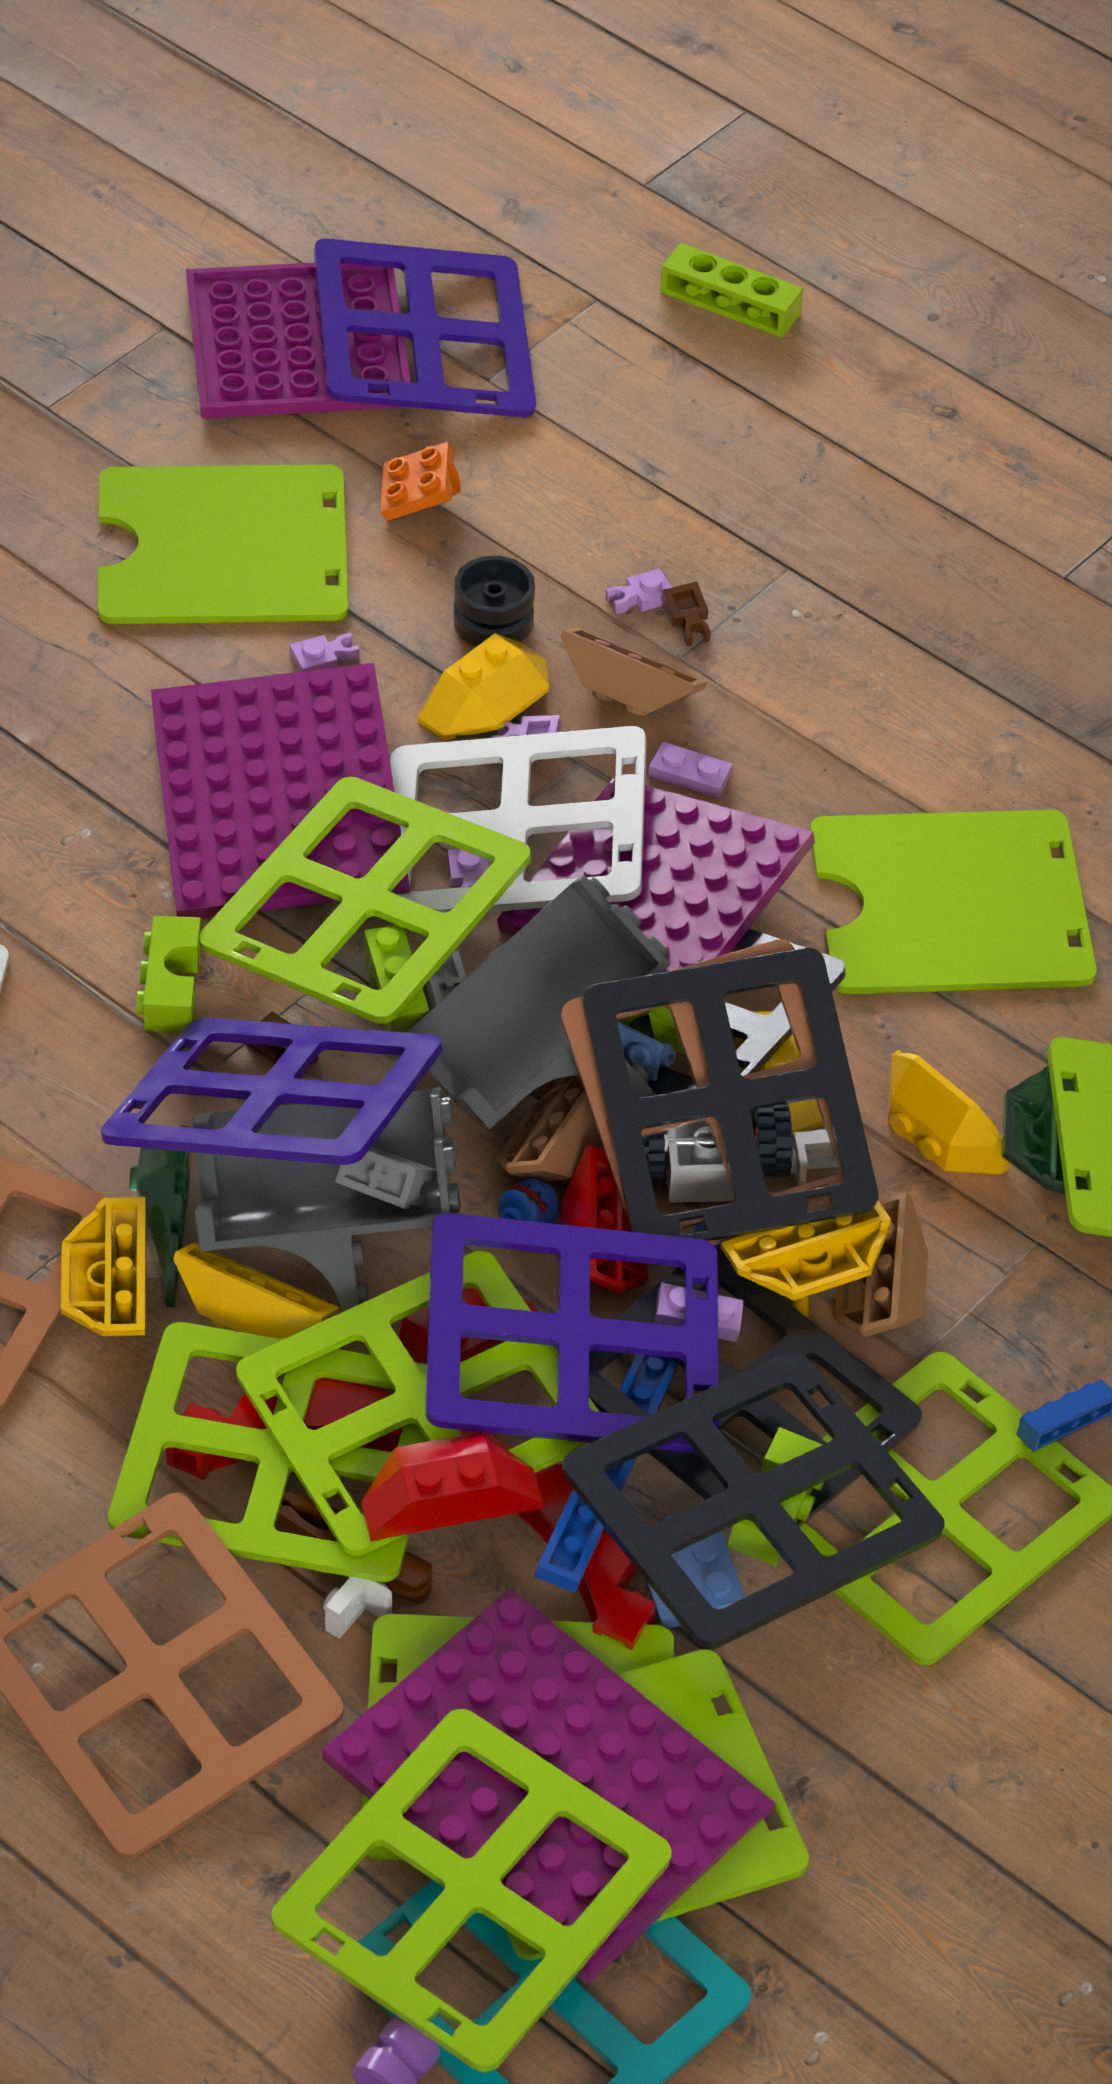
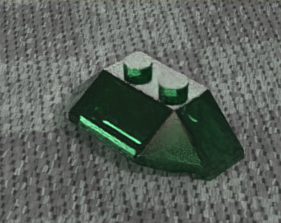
M1047 1065L1042 1071L1020 1082L1004 1095L1002 1157L1030 1183L1065 1194L1049 1065ZM1062 1078L1064 1091H1074L1073 1080ZM1075 1176L1077 1189L1087 1190L1086 1178Z

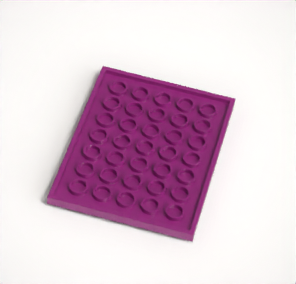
M374 663L151 690L177 917H198L201 919L215 917L339 780L346 777H356L395 792ZM351 809L306 858L354 878H362L401 836L400 825L360 809ZM408 873L391 891L392 893H410ZM285 882L257 912L339 901L292 882Z
M511 1588L322 1749V1759L368 1799H371L448 1713L456 1709H466L478 1715L664 1838L670 1844L672 1851L669 1866L577 1973L576 1976L587 1985L650 1928L676 1900L763 1818L766 1820L774 1812L775 1802ZM460 1752L403 1814V1817L462 1858L469 1859L481 1849L526 1798L528 1792L470 1753ZM558 1817L503 1878L501 1883L560 1924L570 1926L575 1923L627 1862V1858L568 1818Z

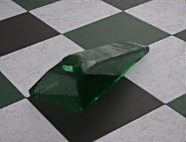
M142 1148L140 1149L138 1166L131 1165L129 1187L130 1190H137V1197H145L146 1238L166 1306L175 1308L179 1271L173 1258L175 1252L182 1249L191 1179L190 1152Z

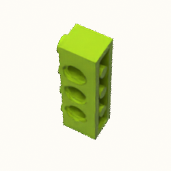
M680 242L662 264L661 293L781 338L785 336L801 315L802 287Z

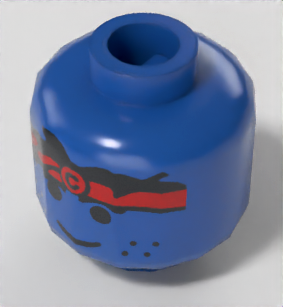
M526 1178L506 1190L498 1200L499 1217L503 1219L553 1224L558 1216L559 1205L556 1192L549 1184L537 1178Z

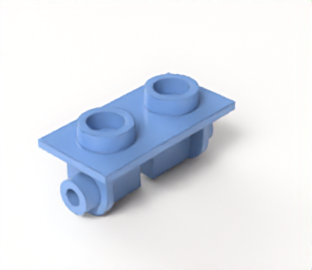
M617 1021L625 1060L630 1065L637 1062L647 1072L651 1080L656 1081L659 1067L670 1066L675 1061L676 1052L673 1051V1047L666 1042L661 1043L630 1028L624 1021Z

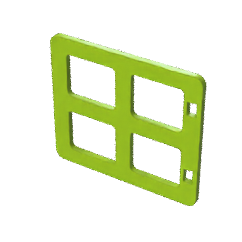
M346 777L339 780L204 927L199 934L200 946L206 953L378 1024L389 1023L397 1018L526 869L532 860L531 850L526 843L362 779ZM354 808L407 828L362 878H354L306 858L341 818ZM436 842H444L493 862L456 906L447 913L436 911L391 892ZM285 882H292L341 902L306 943L294 954H287L238 933ZM372 916L379 917L428 937L388 984L380 990L372 989L324 969L326 964L365 920ZM245 947L257 952V954L252 959L240 954V952ZM343 989H346L358 995L353 1001L339 994Z
M475 1251L464 1256L463 1290L468 1288L475 1289L487 1307L531 1311L492 1254L486 1251ZM430 1272L241 1359L236 1367L237 1380L339 1545L344 1552L352 1556L365 1555L404 1535L370 1541L364 1515L357 1508L330 1465V1462L407 1424L417 1425L427 1441L462 1435L458 1429L439 1428L432 1425L426 1419V1376L421 1373L391 1327L394 1322L429 1306ZM356 1340L362 1341L395 1392L320 1429H308L279 1384L277 1377ZM505 1341L460 1363L459 1393L464 1398L517 1372L528 1370L538 1381L552 1404L556 1406L558 1352L555 1347L550 1345ZM276 1395L285 1409L273 1416L264 1400ZM589 1398L590 1409L599 1412L594 1403ZM535 1437L508 1451L533 1467L536 1473L563 1460L567 1454L590 1444V1442ZM339 1494L347 1508L335 1515L325 1498Z
M175 1322L169 1325L161 1339L108 1511L109 1528L111 1530L147 1508L148 1498L161 1455L166 1448L173 1447L256 1462L259 1467L244 1519L240 1523H229L204 1518L233 1556L377 1582H389L395 1579L400 1573L410 1534L404 1535L365 1555L352 1556L344 1552L338 1542L277 1531L275 1524L287 1481L293 1469L267 1428L256 1429L193 1418L175 1413L187 1369L193 1357L204 1356L239 1363L244 1357L283 1339L186 1322ZM341 1349L333 1350L286 1372L281 1386L303 1422L305 1421L315 1382L319 1378H329L394 1390L372 1355ZM415 1362L421 1373L426 1376L427 1364ZM279 1399L277 1400L273 1416L285 1409ZM407 1424L402 1428L398 1447L428 1442L417 1425ZM358 1447L333 1459L330 1465L338 1477L373 1483L392 1452ZM144 1524L125 1537L143 1539L150 1533ZM168 1535L158 1541L159 1543L184 1547L175 1535Z
M946 1352L930 1354L892 1385L916 1404L920 1403L935 1390H943L995 1434L937 1480H928L895 1451L891 1450L888 1453L942 1515L945 1522L943 1534L987 1570L990 1576L931 1624L921 1623L871 1580L870 1577L880 1569L833 1591L912 1661L920 1665H932L939 1661L1112 1518V1487L1057 1441L1033 1452L1016 1435L1020 1424L1019 1420L1023 1413L954 1356ZM966 1386L972 1387L984 1399L978 1404L962 1392ZM868 1403L855 1413L865 1426L869 1425L880 1415ZM876 1430L873 1435L881 1443L882 1440L878 1438L881 1432ZM829 1434L822 1438L825 1442L833 1440ZM1024 1458L1077 1500L1078 1504L1020 1551H1013L963 1510L960 1505L1014 1461ZM1064 1464L1081 1477L1076 1483L1073 1484L1059 1472ZM897 1483L890 1487L903 1500L909 1499ZM893 1514L862 1540L901 1522L896 1514ZM806 1523L800 1527L821 1554L831 1556L840 1552Z
M456 1709L446 1715L274 1905L271 1921L277 1933L477 2071L489 2072L500 2066L670 1864L672 1851L670 1844L664 1838L478 1715L466 1709ZM460 1752L470 1753L528 1792L526 1798L481 1849L469 1859L462 1858L403 1817V1814ZM558 1817L568 1818L627 1858V1862L575 1923L570 1926L560 1924L501 1883L503 1878ZM376 1846L386 1847L444 1887V1891L385 1956L375 1955L316 1913L320 1906ZM474 1913L486 1915L544 1956V1959L505 2005L484 2026L475 2024L415 1981ZM323 1933L342 1945L336 1956L315 1942ZM438 2013L459 2026L453 2036H450L431 2023Z

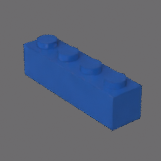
M1100 1379L1092 1384H1085L1081 1389L1073 1393L1068 1392L1056 1401L1047 1402L1037 1410L1028 1411L1020 1418L1016 1435L1034 1452L1112 1414V1389Z

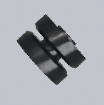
M483 556L470 560L459 569L454 578L455 601L453 613L454 627L459 635L475 646L480 645L495 633L520 642L524 640L534 625L535 581L528 567L515 559L504 556Z

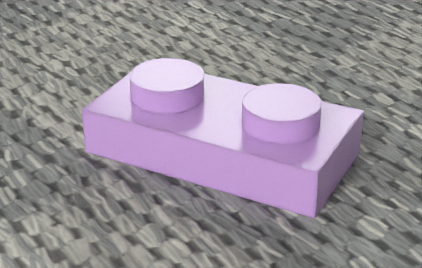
M662 742L649 765L648 777L719 799L732 775L733 764Z
M661 1282L657 1295L654 1324L673 1326L685 1324L684 1287ZM693 1289V1297L706 1300V1292ZM718 1295V1339L732 1342L737 1341L741 1327L743 1300Z

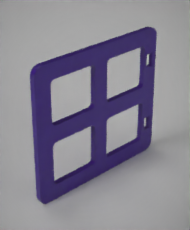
M327 238L320 239L315 243L313 254L326 390L331 398L344 402L521 418L530 417L534 414L536 397L517 263L512 258L501 255ZM340 264L402 270L405 280L408 313L400 314L347 308L344 305ZM431 273L491 278L494 281L499 322L453 319L438 316L435 310ZM347 332L408 337L412 341L416 383L353 377L351 374ZM447 340L500 346L504 354L508 391L501 392L447 386L444 383L439 341ZM368 390L387 391V395L368 393ZM476 399L495 401V404L476 403Z
M219 1018L196 1019L187 1025L101 1127L102 1141L105 1144L336 1165L354 1164L363 1159L442 1053V1040L439 1036L431 1034ZM217 1041L288 1047L267 1074L261 1076L189 1070L209 1044ZM185 1047L191 1048L189 1052L182 1051ZM325 1050L401 1055L382 1082L375 1085L300 1079L317 1056ZM170 1094L247 1099L228 1124L218 1130L144 1124L165 1097ZM283 1103L360 1109L341 1136L336 1139L257 1133L276 1108ZM134 1108L140 1109L138 1113H130Z
M443 1213L435 1218L431 1231L425 1416L432 1425L439 1428L592 1443L646 1418L644 1416L596 1412L590 1409L589 1352L592 1350L669 1357L682 1360L685 1364V1400L693 1396V1391H705L719 1384L717 1250L709 1241L696 1238L455 1213ZM473 1245L556 1255L559 1259L558 1312L546 1313L466 1304L462 1299L464 1247ZM599 1258L680 1267L684 1271L685 1324L673 1326L592 1316L589 1310L590 1260ZM693 1283L706 1284V1300L693 1297ZM471 1337L555 1347L558 1352L557 1405L554 1407L463 1398L459 1393L461 1339ZM718 1419V1420L714 1421L713 1423H714L715 1426L719 1429V1419ZM680 1438L656 1448L696 1453L686 1440Z

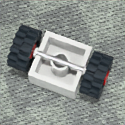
M788 1103L754 1109L752 1125L764 1177H790L792 1169L791 1157H793V1136L791 1133V1111ZM706 1121L693 1122L642 1138L651 1180L663 1179L666 1169L669 1203L735 1201L713 1134Z

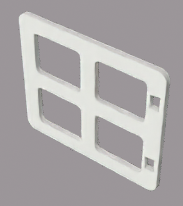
M625 726L405 745L392 752L390 766L394 791L416 801L419 774L425 769L494 763L503 764L501 805L499 808L449 814L526 844L527 838L532 834L612 828V871L606 876L595 878L609 892L610 895L606 898L608 902L629 901L640 894L642 890L647 744L645 732L640 727ZM599 754L616 755L615 795L612 799L543 806L529 805L531 764L534 761ZM636 763L635 774H623V765ZM400 826L401 835L406 831V827ZM632 850V862H620V851ZM412 868L408 872L409 887L411 886ZM524 870L488 912L545 908L578 878L527 882L525 881ZM471 887L426 891L410 890V893L397 895L436 911L447 913L456 906Z

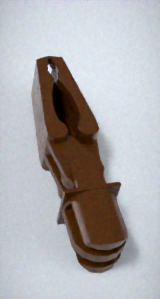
M285 1490L275 1524L277 1531L338 1542L311 1499ZM331 1507L335 1515L342 1511ZM405 1551L399 1575L392 1581L383 1583L391 1592L415 1604L424 1603L429 1599L432 1591V1564Z

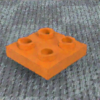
M449 442L429 446L423 450L402 457H396L383 463L380 512L386 521L451 501L453 495L461 493L460 477L453 465L454 450Z

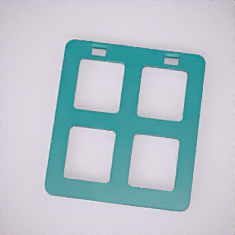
M432 1879L359 1940L358 1943L377 1956L387 1955L396 1944L386 1935L403 1921H406L407 1925L411 1928L444 1891V1887ZM474 1913L463 1925L519 1978V1981L472 2021L477 2025L484 2026L493 2019L544 1957L537 1960L520 1958L514 1952L505 1928L482 1913ZM675 1916L655 1922L643 1935L704 1990L706 1996L655 2042L649 2045L641 2043L576 1981L578 1976L572 1979L549 2006L616 2070L617 2075L607 2084L666 2083L750 2006L751 1989L749 1985ZM372 1999L391 2018L398 2017L390 2010H388L387 2008L379 2004L377 2001ZM437 2014L431 2021V2023L444 2032L453 2036L456 2029H453L440 2015ZM437 2044L440 2050V2057L436 2062L458 2084H510L496 2070L489 2072L477 2071Z

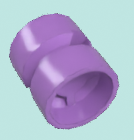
M394 2017L378 2035L376 2047L367 2049L352 2068V2076L356 2084H417L416 2079H422L439 2059L440 2050L436 2042L400 2017Z

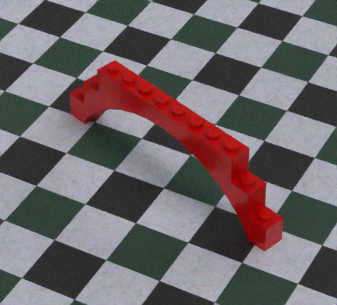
M319 1378L315 1382L304 1423L310 1430L320 1429L392 1395V1393L385 1391L381 1387ZM246 1393L229 1418L224 1417L213 1408H204L190 1402L182 1416L256 1429L267 1428ZM276 1395L264 1400L272 1414H274L278 1400ZM403 1427L360 1447L392 1452L398 1447ZM459 1430L462 1435L478 1432ZM483 1432L507 1450L516 1447L500 1440L492 1433ZM173 1447L166 1448L167 1465L202 1480H205L211 1471L245 1461ZM557 1463L535 1473L543 1508L516 1513L547 1544L573 1491L572 1486L562 1474L563 1464ZM604 1529L578 1586V1591L588 1610L591 1622H594L592 1632L599 1636L603 1634L622 1642L624 1647L633 1650L646 1625H654L656 1602L649 1600L640 1592L625 1590L637 1568L606 1529Z

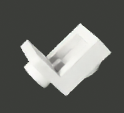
M825 1129L794 1132L791 1174L794 1173L796 1186L806 1184L807 1170L839 1167Z
M350 1577L341 1588H334L324 1602L325 1631L340 1639L365 1609L378 1617L392 1614V1592L383 1582Z

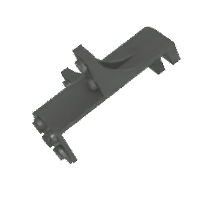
M582 876L574 880L505 944L496 947L489 953L473 972L406 1032L431 1034L441 1038L443 1051L427 1073L458 1106L461 1105L467 1114L484 1129H491L522 1099L539 1086L561 1077L579 1076L561 1022L562 1008L568 1001L584 996L585 991L592 985L662 973L671 965L665 958L669 954L665 946L655 936L648 938L638 928L642 924L641 920L627 905L623 908L617 904L611 905L606 900L610 895L609 892L595 877L588 880L586 876ZM626 1061L633 1095L638 1098L649 1096L653 1092L647 1084L651 1081L650 1076L637 1062L630 1065Z
M441 1087L413 1090L372 1145L437 1170L435 1181L423 1183L420 1189V1194L427 1197V1201L423 1205H409L408 1209L335 1183L340 1165L196 1152L202 1201L195 1209L200 1252L249 1246H268L284 1249L304 1258L325 1276L336 1293L342 1312L368 1301L367 1283L359 1282L357 1266L364 1265L362 1240L354 1241V1235L432 1227L435 1218L440 1214L460 1213L458 1183H451L450 1172L455 1171L457 1162L455 1137L447 1138L446 1126L451 1125V1121H453L450 1096L442 1097ZM284 1103L276 1108L257 1133L336 1139L341 1136L360 1109ZM238 1110L195 1114L192 1118L193 1128L222 1129Z

